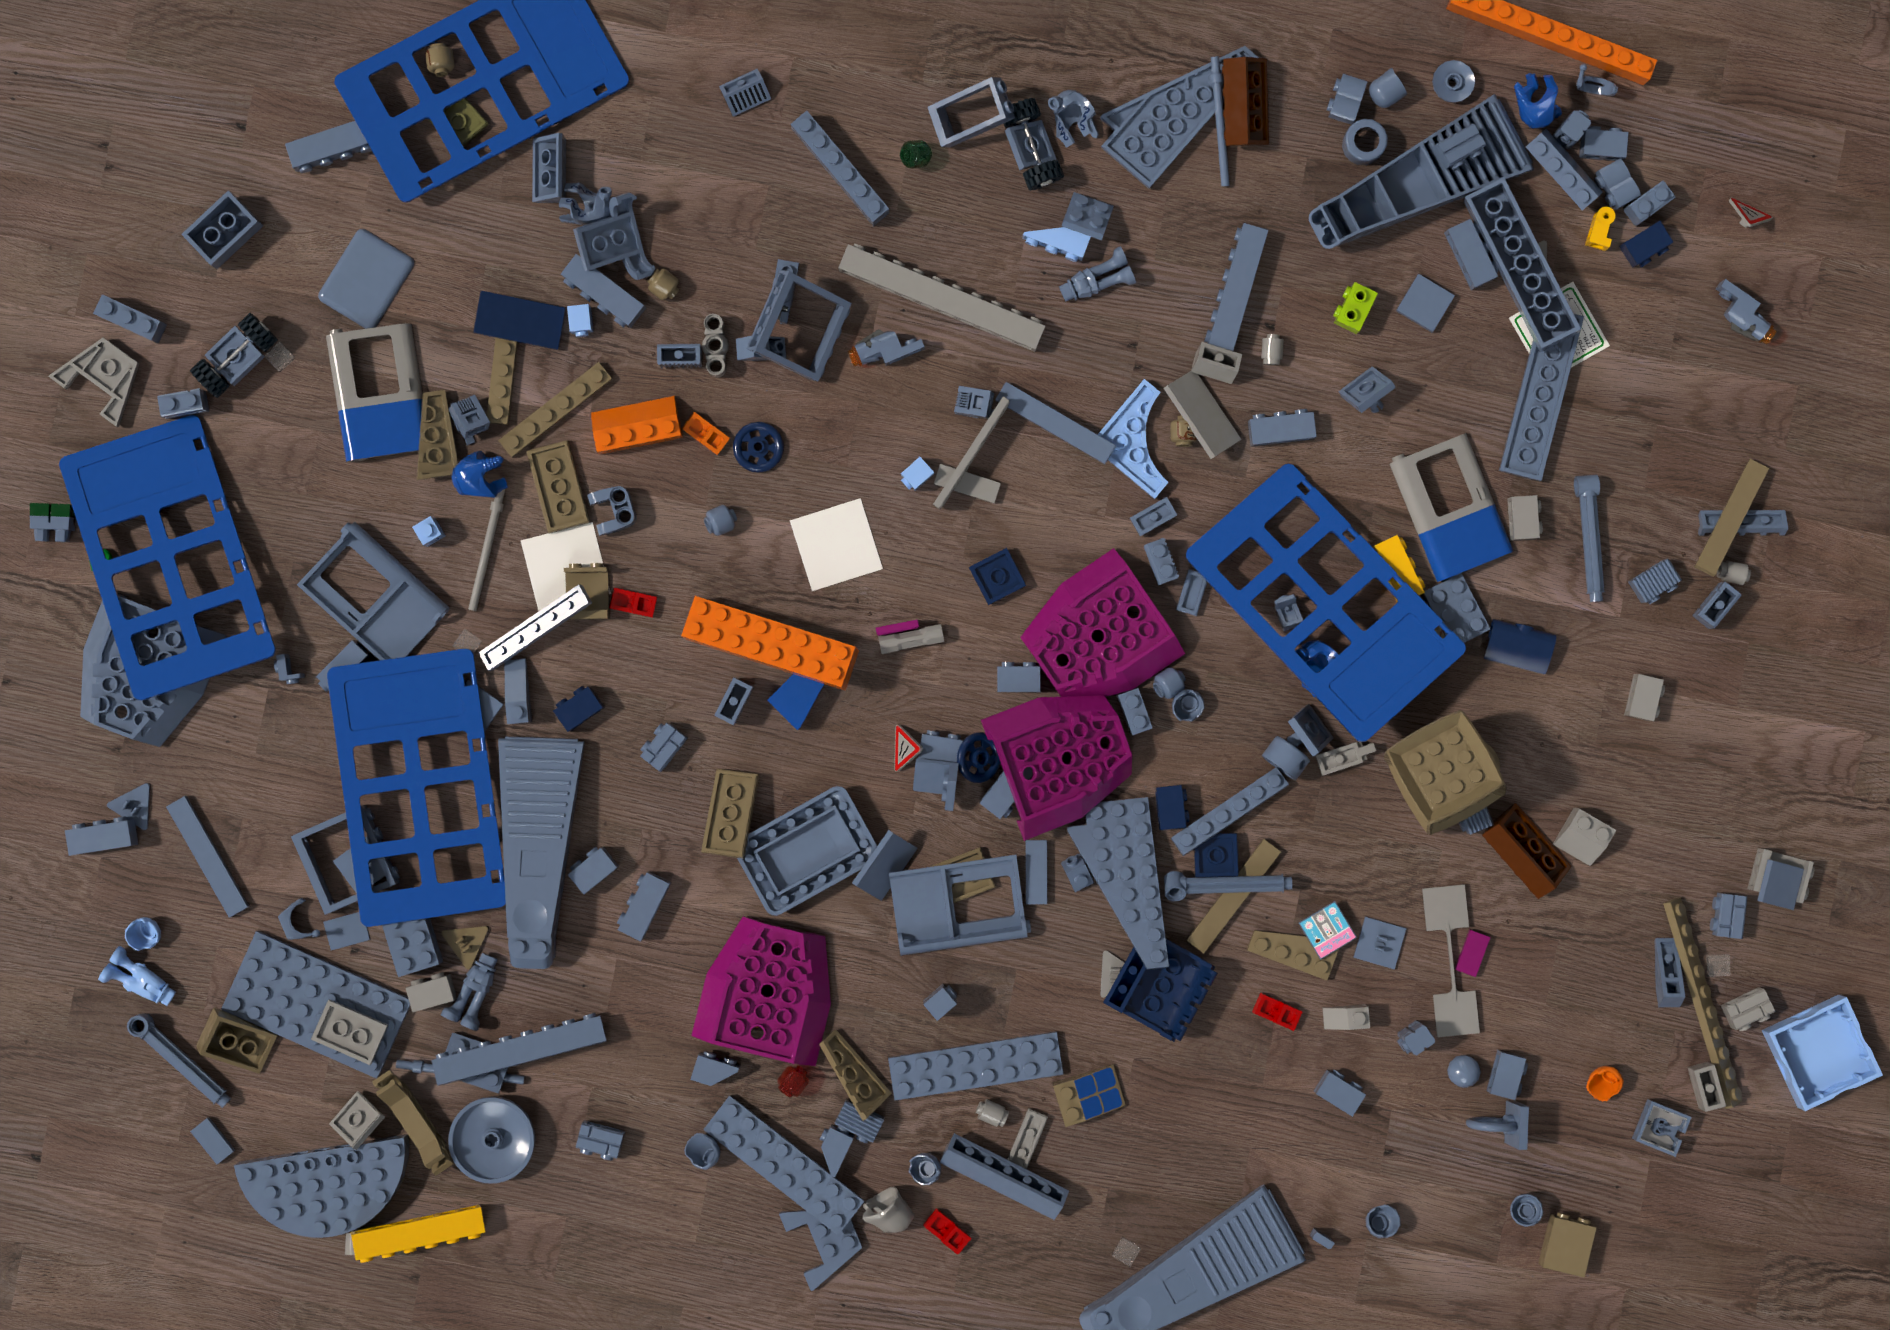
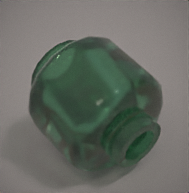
M924 140L907 141L900 150L902 163L911 169L927 166L932 157L931 148Z

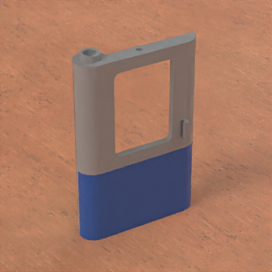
M405 323L343 332L342 329L329 331L330 334L326 335L346 462H359L372 457L419 451L423 393L412 325ZM389 335L392 338L400 390L394 394L359 398L356 392L349 342L356 339Z
M1466 433L1407 457L1403 453L1392 458L1393 462L1389 465L1437 582L1513 552ZM1451 449L1454 452L1473 502L1466 507L1439 517L1434 511L1416 463Z

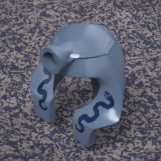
M1065 90L1048 100V105L1055 114L1056 137L1064 143L1066 148L1075 143L1068 131L1074 122H1078V127L1084 137L1088 134H1091L1094 138L1098 137L1099 132L1093 121V116L1096 114L1091 102L1077 90Z
M566 183L564 192L578 193L583 200L585 209L583 211L579 208L577 201L573 198H561L559 207L570 209L571 213L561 215L559 217L561 222L587 225L611 216L609 209L610 196L612 195L611 188L602 187L596 194L587 189L582 183Z

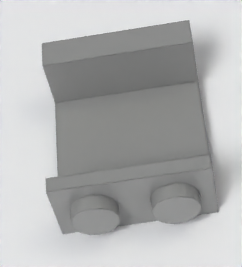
M1758 848L1747 889L1760 892L1767 861L1773 860L1804 869L1796 902L1803 903L1809 894L1808 883L1809 879H1812L1814 875V862Z

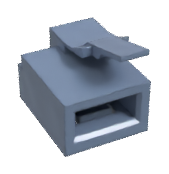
M959 386L958 398L956 399L957 404H955L954 410L955 414L978 419H989L994 411L992 409L994 393L989 390Z
M476 395L465 398V400L462 399L460 402L452 403L449 407V414L455 423L457 431H460L464 437L467 446L475 443L473 435L489 429L490 421Z

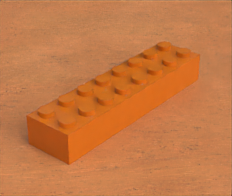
M698 596L694 597L681 635L688 641L846 691L859 653L855 646Z

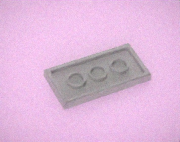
M1190 371L1164 387V390L1184 420L1188 422L1192 432L1210 459L1242 440L1197 373Z

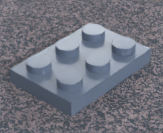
M1462 573L1424 591L1423 595L1429 607L1464 643L1490 630Z
M452 1032L445 1052L453 1055L457 1054V1049L469 1046L470 1050L479 1048L478 1044L482 1042ZM508 1068L460 1081L499 1094Z

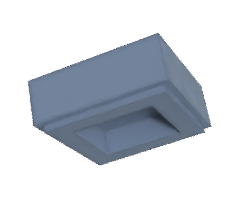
M1315 1228L1310 1233L1313 1240L1327 1249H1331L1335 1244L1331 1238Z

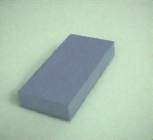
M1188 569L1177 604V611L1197 616L1207 581L1199 572Z
M209 1117L190 1131L216 1164H219L235 1151Z

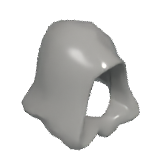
M896 1187L887 1188L873 1198L866 1200L863 1204V1208L866 1210L863 1214V1220L878 1227L883 1233L904 1231L915 1216Z

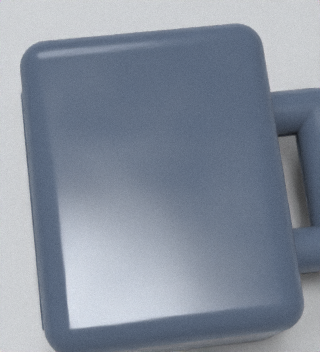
M359 229L321 288L318 298L321 302L363 328H375L412 270L414 260L366 229Z

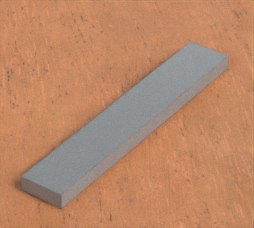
M1002 397L933 503V506L939 510L943 508L1010 404L1008 399Z

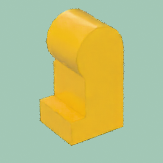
M1602 207L1594 214L1585 242L1586 246L1603 251L1610 248L1612 239L1607 238L1610 224L1615 220V212L1612 208Z

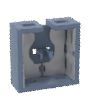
M1647 1099L1632 1139L1676 1157L1682 1140L1675 1137L1677 1130L1686 1133L1692 1117Z

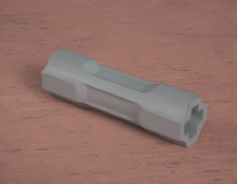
M941 624L898 634L878 636L882 654L944 642Z

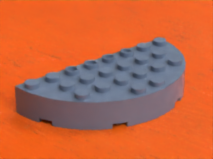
M404 1134L367 1140L357 1150L353 1149L349 1144L240 1161L234 1165L240 1188L249 1203L271 1224L299 1236L314 1238L333 1237L363 1226L383 1210L395 1196L404 1179L409 1160V1135Z

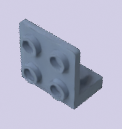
M917 758L913 790L942 794L941 801H946L945 810L953 811L959 763Z

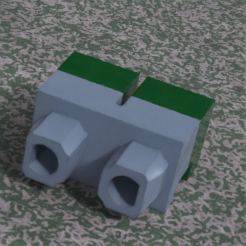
M30 503V529H34L35 541L49 542V530H56V542H69L71 531H75V513L72 504Z

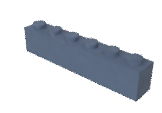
M808 111L791 123L794 133L872 226H875L890 213L887 205Z
M1243 223L1241 228H1237L1234 236L1237 244L1235 249L1231 248L1228 260L1231 261L1229 269L1225 268L1222 281H1225L1223 289H1219L1216 298L1219 306L1217 310L1213 309L1210 322L1214 323L1212 330H1207L1204 340L1207 344L1230 351L1234 350L1267 237V229Z
M955 1133L947 1144L939 1162L1055 1220L1063 1208L1069 1190Z

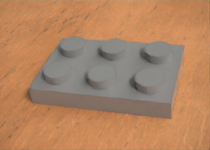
M329 999L311 1040L371 1065L389 1025Z

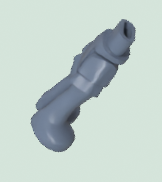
M1122 247L1114 249L1113 256L1108 261L1089 269L1086 268L1084 271H1079L1071 278V281L1068 279L1067 283L1059 286L1065 302L1073 298L1076 301L1078 297H1091L1092 294H1098L1099 291L1119 283L1135 284L1136 280L1130 266L1096 281L1095 277L1128 265Z
M482 953L479 961H475L477 965H474L466 973L467 977L463 980L462 989L455 1003L451 1007H445L441 1012V1016L451 1021L459 1022L472 990H475L476 993L460 1024L471 1030L478 1031L480 1026L478 1020L479 1009L486 994L489 993L490 986L493 984V972L496 971L494 967L498 959Z

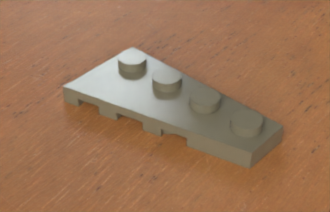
M445 390L425 392L422 396L416 481L451 476L453 468L458 464Z
M1258 930L1253 931L1247 947V951L1324 980H1328L1339 951L1337 949L1320 960L1306 936Z
M835 1029L819 1045L862 1121H864L892 1093Z

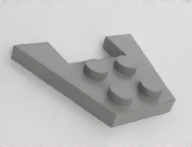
M101 338L48 377L67 390L79 374L86 377L112 397L100 415L116 427H119L139 363L106 338Z

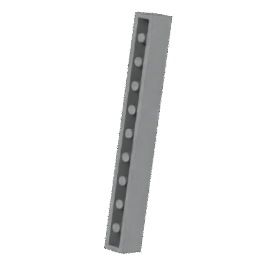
M854 243L851 246L848 244L838 267L840 272L1028 350L1036 351L1045 329V325H1042L1043 321L1035 317L1025 318L1022 316V312L1015 309L1008 311L999 302L992 300L989 303L984 301V297L977 293L967 294L963 292L964 289L955 284H952L950 287L943 284L944 280L933 276L932 279L924 276L925 273L919 269L913 268L909 270L904 268L905 264L897 260H893V262L887 261L884 255L878 252L868 253L865 251L866 248Z

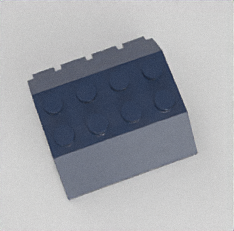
M1166 939L1169 967L1147 970L1133 947L1103 1003L1155 1030L1170 1041L1175 1042L1176 1039L1181 1041L1188 1029L1184 1026V1023L1190 1024L1198 1011L1194 1007L1195 1003L1201 1005L1208 992V989L1204 988L1205 985L1211 986L1218 974L1214 971L1215 966Z

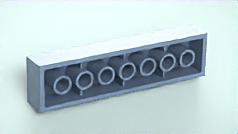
M1503 177L1465 196L1464 204L1473 222L1477 224L1480 235L1488 246L1489 253L1539 352L1579 334L1581 328L1505 178Z

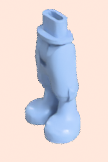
M119 946L109 960L111 963L103 969L98 980L102 983H106L111 979L118 980L123 983V987L128 992L132 991L157 1004L161 1002L168 1006L176 991L169 988V984H166L163 979L149 970L145 964L132 962L127 957L126 950ZM115 965L124 967L125 969L129 970L133 975L131 976L124 973Z

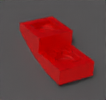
M613 588L609 608L653 618L657 597Z
M1260 993L1252 1013L1294 1031L1302 1011Z
M937 1208L923 1224L927 1230L938 1237L943 1244L957 1255L972 1239L963 1229Z

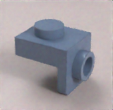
M1295 594L1283 595L1274 601L1275 611L1283 631L1293 629L1303 621L1296 603Z
M289 654L276 655L274 669L279 674V681H286V684L300 683L299 679L305 678L303 673L292 674Z
M1080 854L1070 856L1061 862L1075 892L1094 883Z

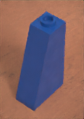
M793 674L768 701L796 730H799L825 684Z

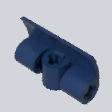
M1493 619L1488 634L1490 639L1484 659L1546 674L1554 651L1556 635L1535 630L1527 625L1512 624Z

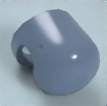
M1390 68L1383 75L1375 79L1369 87L1371 99L1381 108H1388L1407 95L1405 87L1394 73L1393 68Z

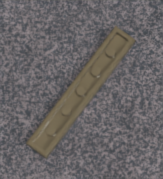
M1752 459L1748 460L1694 566L1695 568L1712 577L1716 575L1769 470L1768 467Z
M1263 839L1238 871V877L1263 876L1281 851ZM1250 892L1222 893L1187 938V941L1202 953H1205Z

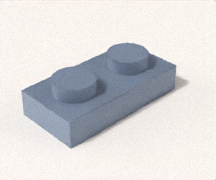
M1165 497L1129 519L1139 536H1142L1177 516V513L1169 499Z

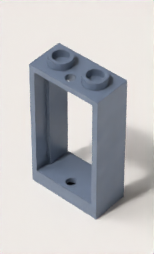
M988 78L928 106L941 147L951 148L1015 119L1013 104L1008 99L1006 93L1007 86L1001 78ZM990 87L1000 115L954 135L945 108Z

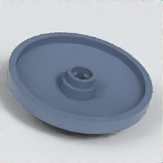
M483 1097L466 1105L453 1120L448 1138L449 1150L456 1166L469 1178L482 1183H500L515 1177L528 1164L534 1152L535 1131L528 1114L515 1102L502 1097Z

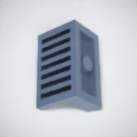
M758 69L719 86L733 117L771 99Z

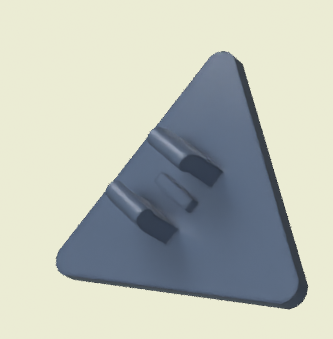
M145 783L108 802L107 807L122 817L126 816L127 820L135 819L136 826L142 830H147L150 785Z

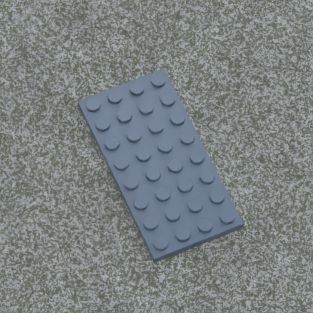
M256 931L221 1010L377 1079L409 1011L410 1002L408 997L267 934ZM329 999L389 1025L371 1065L311 1040Z

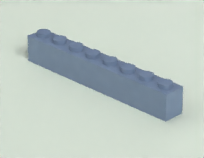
M595 1013L583 1016L584 1020L575 1022V1019L563 1021V1026L554 1028V1024L541 1027L542 1031L533 1033V1030L521 1032V1037L513 1039L512 1035L499 1038L500 1042L491 1044V1041L479 1043V1048L470 1050L468 1046L457 1049V1054L449 1055L448 1052L437 1054L436 1059L431 1060L437 1086L607 1042L601 1016L596 1017Z

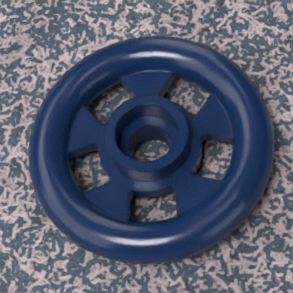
M752 422L745 425L738 431L733 442V452L737 462L746 470L756 473L766 472L774 468L781 460L784 451L781 434L775 427L765 422ZM759 430L760 436L751 438L750 432ZM768 435H771L774 439V443L771 445L765 439ZM742 442H749L748 451H742ZM755 444H762V449L756 451L754 449ZM770 450L774 455L767 461L764 456ZM750 455L759 458L757 464L748 461Z
M984 732L969 735L963 740L958 749V768L962 776L973 783L986 782L998 771L1001 763L993 740H988ZM981 741V747H975L974 742ZM989 746L991 747L993 754L989 755V753L986 750V748H988ZM967 751H970L969 761L965 760ZM989 763L991 766H990V768L985 772V770L983 769V767L986 766V765ZM971 766L977 768L975 774L969 771Z

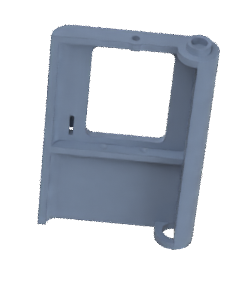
M348 522L340 531L342 533L341 538L302 578L297 586L379 660L407 657L447 614L450 608L356 522L352 524ZM348 546L352 547L390 582V587L363 614L355 609L321 577L324 570Z
M1016 855L889 873L901 956L1026 938L1027 933H1031L1030 921L1025 920ZM1000 876L1010 877L1015 910L1013 915L964 923L956 921L952 884Z

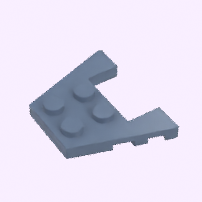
M806 1210L782 1211L779 1213L786 1232L807 1224L824 1264L804 1272L811 1291L815 1290L862 1248L852 1220L848 1222L839 1235H836Z

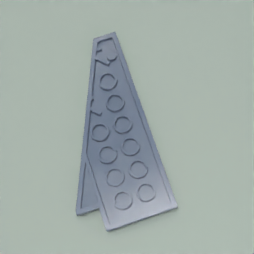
M1243 46L1219 58L1220 72L1222 73L1223 59L1259 57L1246 46ZM1211 62L1104 113L1100 117L1114 131L1101 148L1148 189L1215 114L1213 83L1210 82V75L1212 74ZM1223 76V82H1221V85H1222V97H1223V103H1224V96H1223L1224 76Z
M1148 797L1099 802L1085 815L1086 825L1067 827V832L1146 969L1167 968L1169 963Z

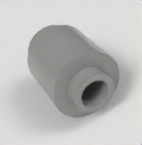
M1267 334V338H1262L1261 359H1263V364L1280 365V360H1283L1284 339H1280V335Z
M1729 560L1726 562L1722 561L1717 571V578L1738 585H1744L1751 576V570L1748 569L1747 564Z
M985 1099L984 1102H979L975 1113L978 1114V1119L995 1127H1003L1009 1111L1005 1110V1107Z

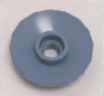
M1452 60L1444 62L1437 68L1433 75L1432 83L1438 97L1446 102L1456 103L1469 97L1474 89L1475 78L1468 65L1461 61ZM1449 80H1454L1456 86H1450Z

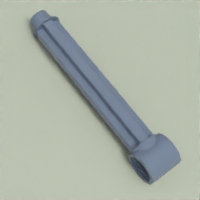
M1597 474L1575 476L1574 492L1580 501L1587 585L1586 594L1590 595V602L1603 601L1602 593L1605 591L1596 497L1600 494V480Z
M1172 871L1164 876L1165 897L1170 901H1180L1185 898L1186 894L1278 891L1284 893V890H1292V877H1283V874L1278 876L1186 878L1181 872Z
M145 1013L138 1014L128 1021L127 1029L132 1036L140 1037L210 1099L213 1105L217 1103L223 1108L231 1100L226 1094L227 1090L220 1086L155 1027L154 1020L150 1015ZM138 1020L143 1021L145 1025L144 1030L138 1029Z

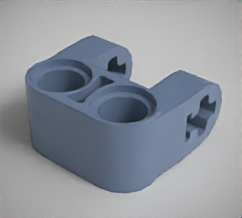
M616 486L587 495L590 505L610 501L613 509L614 520L596 525L599 536L623 530L636 522V513L630 493L625 488ZM618 491L625 493V499L622 502L615 501L614 496ZM629 511L631 519L623 523L620 516L623 512Z

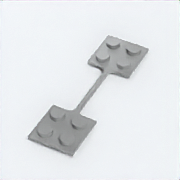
M1465 884L1422 888L1426 931L1443 930L1447 935L1452 984L1450 992L1433 995L1437 1037L1480 1033L1476 991L1460 992L1456 989L1450 935L1451 931L1455 928L1469 927Z

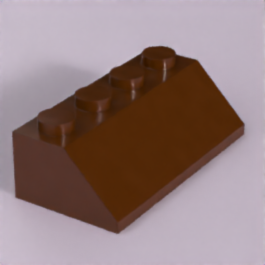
M1237 57L1223 59L1222 74L1224 76L1223 96L1225 103L1223 116L1225 119L1224 139L1226 146L1269 145L1267 58Z
M1514 803L1493 821L1494 825L1488 827L1482 836L1514 871L1516 876L1523 881L1530 892L1537 899H1540L1557 888L1572 866L1521 808Z

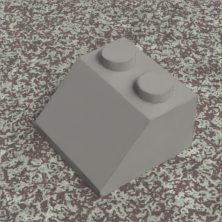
M1573 808L1553 845L1591 866L1607 848L1616 830L1583 810Z

